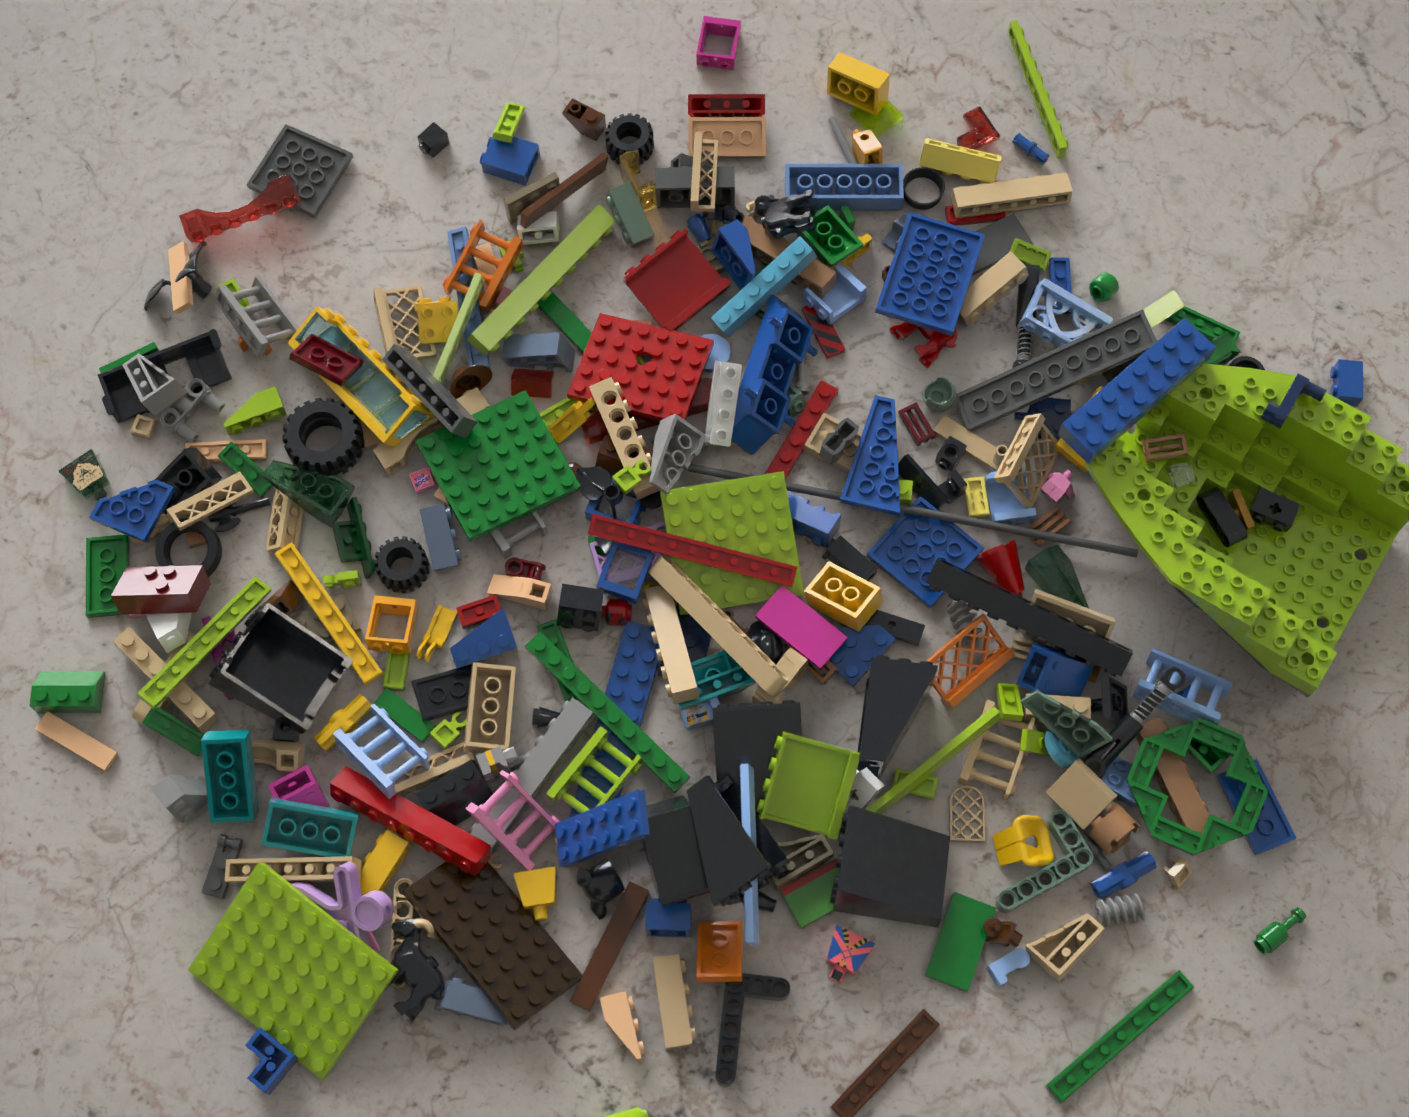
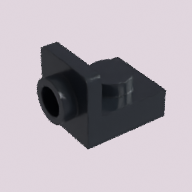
M954 469L948 473L947 480L938 487L949 498L946 501L949 504L965 494L967 483L958 471Z

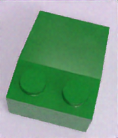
M829 205L811 216L815 221L814 229L797 233V238L801 236L813 249L817 258L831 267L864 247V244Z

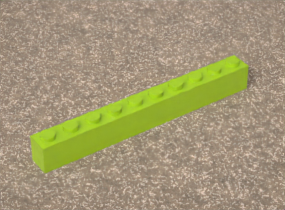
M598 204L469 336L467 341L484 357L489 352L493 354L501 346L498 342L502 338L506 341L513 333L511 329L515 325L519 327L526 320L524 316L528 312L532 314L539 307L537 302L540 299L545 301L552 293L550 289L553 286L557 288L564 281L562 278L564 274L570 275L577 267L575 263L578 260L582 262L589 255L587 251L590 248L594 250L602 242L600 237L602 235L607 237L614 229L612 225L616 220Z

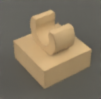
M1183 857L1179 861L1176 858H1172L1171 862L1174 866L1171 869L1167 866L1163 867L1171 883L1177 888H1180L1193 874L1189 861Z

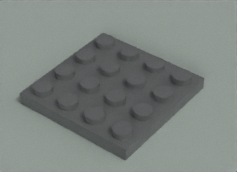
M285 124L248 181L247 187L316 218L353 159V154Z

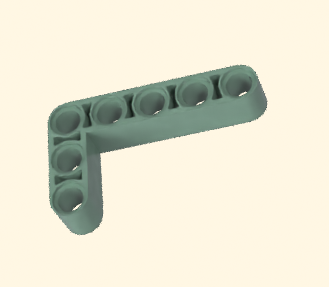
M1054 811L1047 821L1048 829L1065 856L1003 890L995 902L1000 912L1009 913L1085 871L1092 864L1093 854L1066 811ZM1053 818H1061L1064 822V825H1056L1053 821ZM1065 837H1073L1075 845L1067 844ZM1077 855H1083L1087 860V864L1079 863ZM1058 866H1065L1068 869V874H1061ZM1039 876H1046L1050 881L1049 885L1041 884ZM1020 887H1028L1031 891V895H1023L1020 891ZM1004 896L1009 897L1012 905L1005 906L1001 898Z

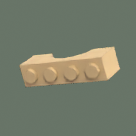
M251 739L254 763H265L274 766L277 771L291 772L301 768L304 764V742Z

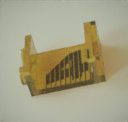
M638 149L625 152L619 156L621 177L624 183L631 182L644 212L657 207L656 186L654 182L650 181L638 186L633 176L640 173Z

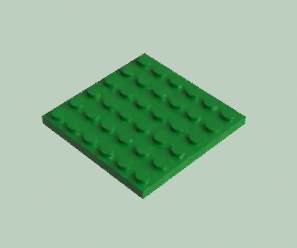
M526 390L472 414L478 423L466 438L453 434L446 427H443L415 440L419 451L469 542L580 491V483L576 480V476Z

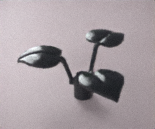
M202 241L190 252L189 261L175 279L177 283L186 276L190 278L192 293H196L202 299L209 294L213 287L203 280L204 278L197 272L196 263L202 247L207 246L205 241ZM162 278L151 288L145 300L144 310L147 311L148 304L156 297L162 287L165 285L171 286L170 281Z
M578 467L576 480L581 485L579 488L581 494L591 501L600 499L602 494H604L610 503L613 519L617 520L615 505L622 501L625 494L616 484H611L609 472L601 467ZM660 491L641 498L642 506L648 509L661 507ZM626 494V496L637 499L635 494ZM595 537L603 552L608 555L613 541Z

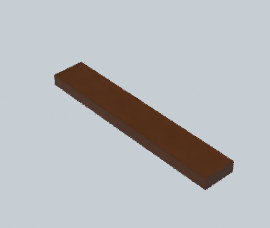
M604 153L600 154L521 212L520 225L526 229L605 171L608 156Z
M629 881L570 999V1003L589 1012L591 1011L649 894V890Z
M923 1009L830 1108L839 1117H854L940 1024Z

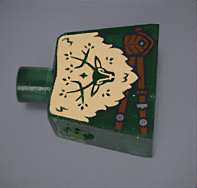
M92 449L59 470L63 478L85 499L93 495L99 501V499L107 496L104 487L110 481L99 458Z

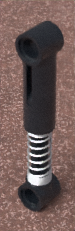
M1024 264L1029 276H1027V279L1022 284H1018L1016 327L1018 329V345L1016 348L1018 350L1016 351V360L1013 362L1012 368L1032 360V354L1030 353L1032 349L1030 347L1032 346L1031 342L1033 339L1031 337L1033 334L1025 330L1019 322L1038 285L1040 265ZM1036 311L1033 312V317H1034L1035 319H1036Z
M1176 666L1164 669L1159 682L1156 684L1157 687L1150 691L1149 696L1146 695V699L1142 700L1141 705L1138 704L1137 709H1134L1131 714L1127 713L1111 730L1109 735L1113 737L1112 741L1095 749L1084 759L1083 762L1087 766L1092 761H1097L1100 764L1099 770L1094 772L1099 778L1144 728L1145 719L1149 718L1148 715L1150 713L1153 714L1152 711L1157 709V705H1161L1160 702L1165 700V696H1169L1172 691L1174 692L1177 688L1184 685L1185 673ZM1171 672H1178L1179 680L1176 683L1168 681V675ZM1115 742L1116 744H1115V745L1111 748V750L1103 757V759H1101L1102 755H1103V754L1110 748V746Z

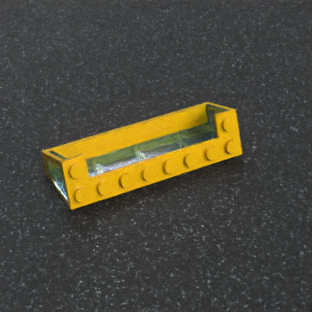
M317 306L288 341V344L295 350L307 337L314 334L363 360V366L342 387L322 376L320 377L383 443L393 447L397 446L434 417V414L381 359L383 356L375 349L372 350L369 347L370 343L365 338L359 337L357 335L358 331L353 326L345 323L347 321L345 317L339 313L335 314L329 308L323 309Z

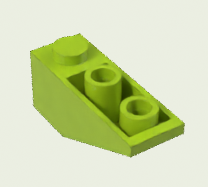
M276 386L254 394L224 423V427L229 435L240 434L246 429L260 427L265 422L281 419L282 416L287 415Z

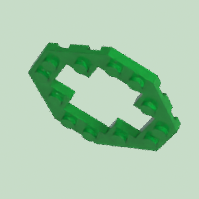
M1199 718L1185 725L1177 726L1161 734L1143 739L1126 781L1151 838L1193 856L1253 832L1268 791L1258 774L1259 771L1246 748L1242 735ZM1191 740L1232 756L1225 777L1245 785L1231 823L1210 814L1202 834L1161 817L1168 796L1148 788L1163 750L1184 758Z

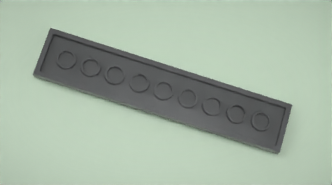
M1142 309L957 393L956 403L967 430L972 432L1139 357L1154 345L1157 340Z

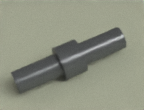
M1085 831L1081 832L1080 834L1091 850L1093 858L1095 857L1105 871L1108 870L1112 865L1103 855V850L1090 839Z

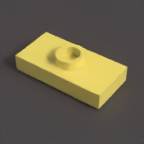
M984 476L964 478V481L967 483L965 498L968 517H989L990 510Z

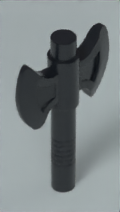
M269 497L235 507L231 504L208 517L210 522L220 521L215 528L216 532H224L234 528L241 522L240 518H234L237 514L271 505Z

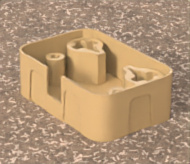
M788 649L776 665L787 675L789 682L776 697L769 695L759 686L752 696V705H760L761 702L765 701L781 704L785 698L780 694L786 687L789 690L793 689L806 672L808 660L794 649Z

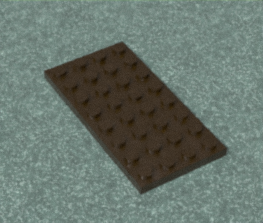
M444 862L403 891L406 899L423 919L428 920L432 924L437 937L514 1031L577 984L582 978V973L541 924L535 921L531 912L528 909H524L521 900L489 862L484 865L476 876L462 871L451 862Z

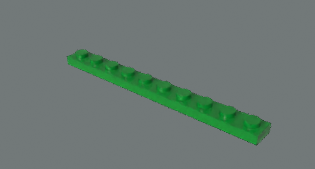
M541 632L525 645V648L585 707L590 709L636 756L640 755L642 762L674 793L690 779V776Z

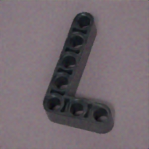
M742 973V986L737 990L730 987V982H725L715 1072L716 1081L720 1086L729 1087L735 1082L744 997L783 1001L790 993V984L786 979ZM754 982H761L764 985V989L761 992H755L751 987ZM775 985H784L786 992L782 995L776 994L774 991ZM735 1001L740 1006L739 1010L730 1012L727 1009V1004ZM734 1024L737 1032L733 1035H728L724 1031L725 1026ZM732 1047L735 1051L733 1057L725 1058L722 1055L723 1048ZM722 1070H729L732 1073V1078L729 1081H722L720 1079L719 1073Z

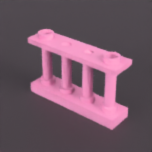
M502 770L499 774L506 780L503 785L483 805L480 804L478 807L471 802L466 810L523 868L529 871L535 866L530 860L531 854L553 831H556L555 824L560 821L555 816L550 817L522 788L519 784L521 780L513 772L508 774ZM513 787L520 796L497 820L494 819L492 821L488 817L489 811ZM527 802L534 810L512 834L506 835L502 831L504 825ZM541 816L547 825L525 849L522 848L520 850L516 845L518 843L517 840Z

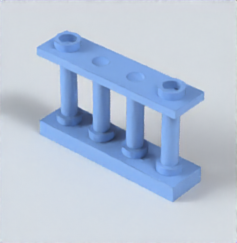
M1152 649L1146 661L1147 665L1152 666L1146 681L1140 678L1132 697L1140 701L1145 700L1146 695L1149 696L1150 691L1157 687L1154 683L1159 671H1164V669L1170 666H1176L1185 673V681L1192 684L1187 698L1177 695L1172 691L1169 696H1165V700L1160 702L1161 705L1156 707L1188 722L1202 718L1217 725L1221 717V713L1215 711L1220 696L1226 698L1233 683L1161 651ZM1178 672L1170 673L1172 676L1169 682L1176 683L1179 680ZM1200 688L1212 692L1207 707L1195 702Z
M373 704L371 705L373 718L351 734H345L341 729H338L333 735L336 745L390 799L396 794L395 781L419 763L428 770L430 768L428 760L430 756L424 748L420 749L389 719L388 713L383 708L379 709ZM379 723L386 729L385 732L364 747H358L355 744L358 738ZM392 736L400 743L377 761H372L369 758V753ZM407 750L413 756L391 774L387 773L385 775L383 773L382 767L403 751Z

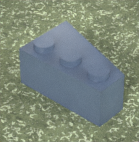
M445 504L419 509L433 570L437 571L458 566V561L462 560L460 549L455 548L454 540H457L455 528H451L450 520H452L450 507L447 508Z
M454 977L452 981L444 982V989L441 993L442 999L436 1000L435 1010L441 1011L443 1009L454 1012L455 1015H465L476 1020L501 1026L507 1025V1021L477 984L474 983V986L465 985V980Z

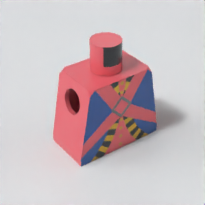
M836 925L826 960L827 964L834 966L829 978L841 983L845 973L855 976L872 951L875 943Z

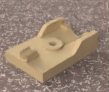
M823 413L806 441L803 451L821 461H826L819 456L822 443L829 434L835 432L837 425L841 421ZM858 431L853 445L843 451L840 459L833 463L834 465L847 472L850 471L862 432Z

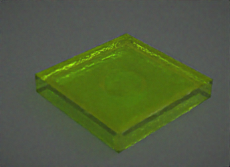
M889 100L877 116L858 107H855L849 113V116L865 131L871 130L876 138H879L902 120L904 116Z

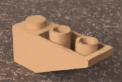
M493 574L487 594L547 611L553 590L551 584L532 578Z
M624 991L600 997L606 1024L638 1062L642 1061L641 1055L645 1054L642 1040H637L636 1032H640L637 1018L632 1019L631 1010L635 1009L632 996L627 997V993Z

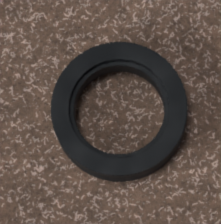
M189 518L179 519V521L182 523ZM198 521L181 531L174 522L166 526L160 533L155 547V555L159 566H175L170 557V549L173 542L183 533L197 532L202 534L207 542V555L200 565H203L209 577L217 569L222 557V545L216 532L202 521Z

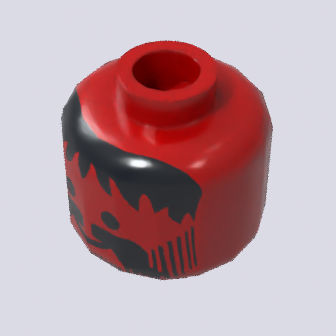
M610 598L607 600L606 605H602L601 617L605 618L606 623L610 626H625L632 618V604L622 599Z

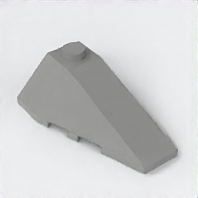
M677 414L661 420L654 439L649 483L662 492L667 493L680 478L681 473L689 467L694 457H697L701 452L706 435Z

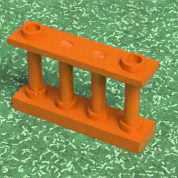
M479 220L477 225L472 227L471 237L450 276L445 278L443 288L448 296L451 295L453 289L466 295L469 287L457 282L462 272L474 277L475 272L482 274L488 287L485 292L479 294L477 300L481 311L489 314L524 245L519 237L514 236L512 241L507 242L485 232L484 223ZM480 238L505 249L504 257L498 259L476 249ZM471 255L496 266L495 274L489 276L467 266Z

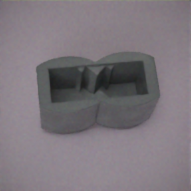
M849 418L842 420L837 425L835 432L829 434L824 439L819 456L829 464L838 461L843 451L851 447L855 442L859 426Z

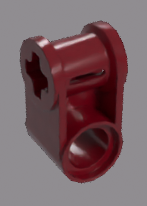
M517 557L509 558L505 563L506 576L532 578L540 581L543 571L546 570V566L542 563ZM514 566L520 568V570L515 573L509 571L510 568Z

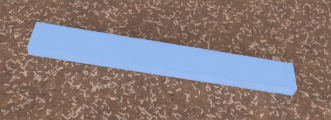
M741 764L742 827L756 846L754 768L749 764ZM755 879L751 882L752 887L744 892L745 942L751 946H760L758 880Z

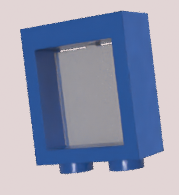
M604 494L596 501L589 500L585 509L587 520L591 521L593 514L613 519L610 503ZM623 495L622 501L615 505L617 520L640 525V514L642 511L645 512L647 508L642 506L640 499Z
M613 541L596 585L597 589H602L605 594L637 605L649 573L648 570L654 560V553Z

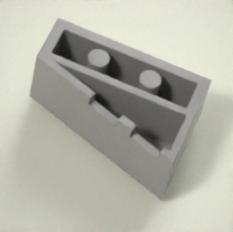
M169 774L151 788L164 807L182 823L193 819L197 814L196 812L208 804L206 782L203 776H199L197 779L189 776L188 779H185L183 775Z

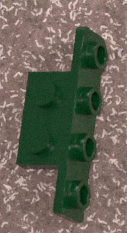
M352 497L347 504L350 521L334 522L332 529L341 563L361 561L365 579H370L376 568L371 555V543L367 540V528L361 516L362 507L358 504L357 497Z

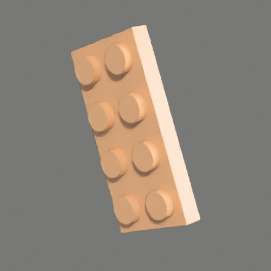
M689 117V156L693 157L695 132H703V140H718V157H766V117ZM703 146L702 151L706 150L712 153L714 147Z

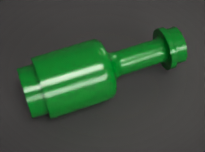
M1297 907L1291 910V916L1281 924L1276 921L1270 923L1256 935V939L1253 941L1255 947L1264 955L1275 951L1288 939L1287 930L1297 922H1304L1306 918L1304 911Z

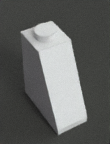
M192 613L145 614L158 641L167 653L186 643Z

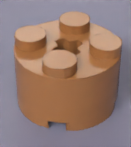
M1117 803L1109 809L1108 814L1104 818L1098 817L1091 824L1093 828L1088 832L1089 836L1108 856L1110 852L1113 854L1122 848L1130 840V833L1133 831L1136 834L1140 828V825Z

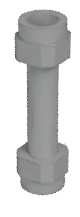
M806 354L803 362L797 364L798 382L796 383V388L803 393V396L809 394V382L806 381L805 372Z

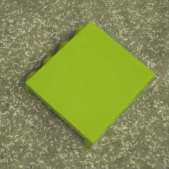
M783 732L782 736H777L774 747V749H778L776 757H772L768 770L772 772L770 779L766 778L763 785V791L766 793L764 800L760 799L757 812L760 813L759 817L761 820L766 818L824 834L828 838L837 840L843 812H845L858 767L860 753Z

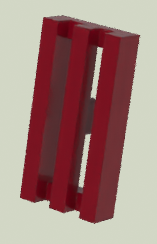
M917 402L898 411L917 447L921 443H926L929 439L936 437ZM912 409H914V411L916 412L924 428L926 429L928 435H925L919 422L912 413ZM906 412H907L908 416L910 417L912 423L914 424L915 428L917 429V431H918L919 435L921 436V438H919V436H918V434L916 433L915 429L913 428L911 422L909 421L908 417L906 416V414H905Z

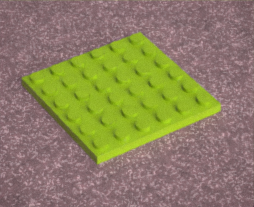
M784 471L670 489L667 493L660 491L666 533L797 566L793 587H784L795 596L804 595ZM670 556L671 560L720 609L768 601L782 586ZM678 603L680 615L689 614Z

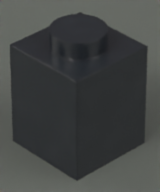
M435 122L417 136L420 150L424 154L428 153L433 158L450 143L447 132Z

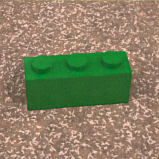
M41 671L32 684L30 707L37 713H46L47 711L50 713H101L105 672Z

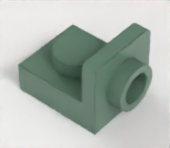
M790 383L787 396L791 398L788 405V413L791 417H794L804 409L807 403L803 393Z

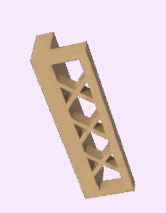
M695 132L691 211L715 212L718 140H703V132ZM703 146H713L714 151L707 155L702 151ZM708 161L713 168L705 172L701 166ZM707 178L712 185L705 190L700 183ZM706 196L711 200V205H699V200Z
M294 470L277 475L265 548L266 552L279 551L291 542L298 549L308 476Z
M238 472L168 508V520L170 523L174 522L181 531L252 494L253 489L241 472ZM188 517H189L188 520H186V521H184V522H182V523L179 521V519H184V518H188Z
M464 742L431 755L428 759L429 763L432 762L429 770L414 776L416 769L422 766L420 763L411 769V774H404L409 777L407 780L394 785L396 794L403 797L427 787L470 759L477 765L473 753L467 752V754L455 759L456 752L464 748ZM445 758L449 760L442 765L434 767L437 759Z

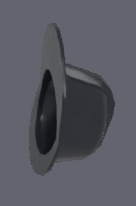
M755 621L749 627L748 637L777 664L783 652L782 640L760 621Z

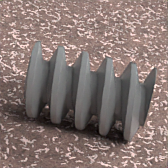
M960 600V602L953 601L947 608V613L951 615L950 621L954 622L952 624L953 629L957 630L955 632L956 635L973 622L972 619L977 616L976 613H969L972 609L963 600ZM977 628L976 635L982 632V628ZM971 636L963 637L961 645L970 644ZM976 637L975 642L979 641L982 638Z
M1132 893L1130 897L1123 895L1122 898L1115 896L1113 900L1106 898L1104 901L1102 899H1097L1096 921L1101 925L1102 921H1105L1107 926H1111V919L1114 920L1116 925H1119L1120 918L1123 919L1124 923H1128V916H1131L1133 922L1137 921V915L1142 920H1145L1144 906L1136 893Z

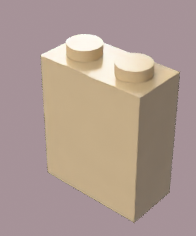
M1080 759L1075 761L1045 792L1083 830L1089 825L1091 826L1103 810L1107 813L1116 804L1113 800L1118 796Z

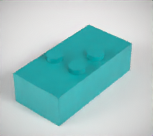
M250 729L206 731L201 739L210 823L254 821L259 808Z
M271 797L261 845L326 857H348L351 854L358 813Z

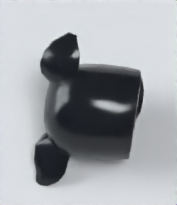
M604 858L589 870L581 867L577 872V884L590 900V909L598 919L602 920L607 914L605 904L625 890L620 877L608 858Z

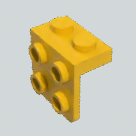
M439 297V301H431V298H420L419 302L414 303V310L417 311L420 342L423 344L447 342L458 316L457 301L451 300V297Z

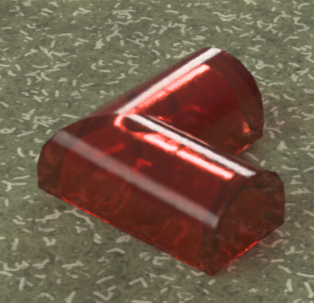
M980 106L963 114V119L971 130L957 137V146L978 150L1000 138V134Z

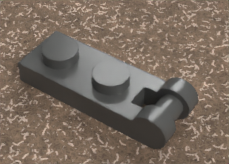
M224 834L219 836L217 848L201 891L203 894L221 899L225 898L229 883L225 882L226 859H238L243 839H231L228 835ZM226 846L232 848L230 854L225 853Z

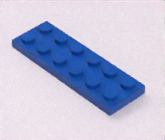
M645 790L633 791L556 823L555 834L557 837L559 867L572 866L649 836Z

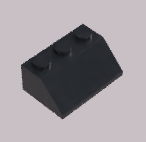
M472 759L416 793L425 810L455 826L472 816L466 810L471 802L479 807L480 804L483 805L493 795V792Z

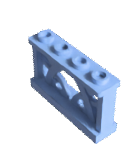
M1044 278L1036 286L1035 292L1019 324L1025 330L1039 335L1042 340L1061 347L1083 337L1082 335L1089 334L1093 327L1100 329L1111 324L1113 318ZM1041 295L1045 297L1044 305H1037ZM1056 304L1061 307L1060 310L1053 309V308H1057ZM1034 311H1044V313L1037 316L1042 318V322L1033 317ZM1069 311L1072 313L1073 323L1078 329L1061 332L1055 321L1054 314L1059 315ZM1078 317L1084 320V322L1081 321L1079 323Z

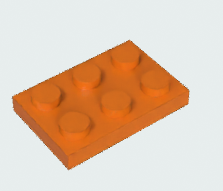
M742 921L698 922L697 982H742Z

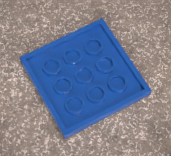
M921 496L911 505L938 511ZM904 513L869 550L866 557L930 609L945 593L942 590L939 593L930 589L929 584L926 583L938 557L966 570L977 558V555L983 551L984 547L953 522Z

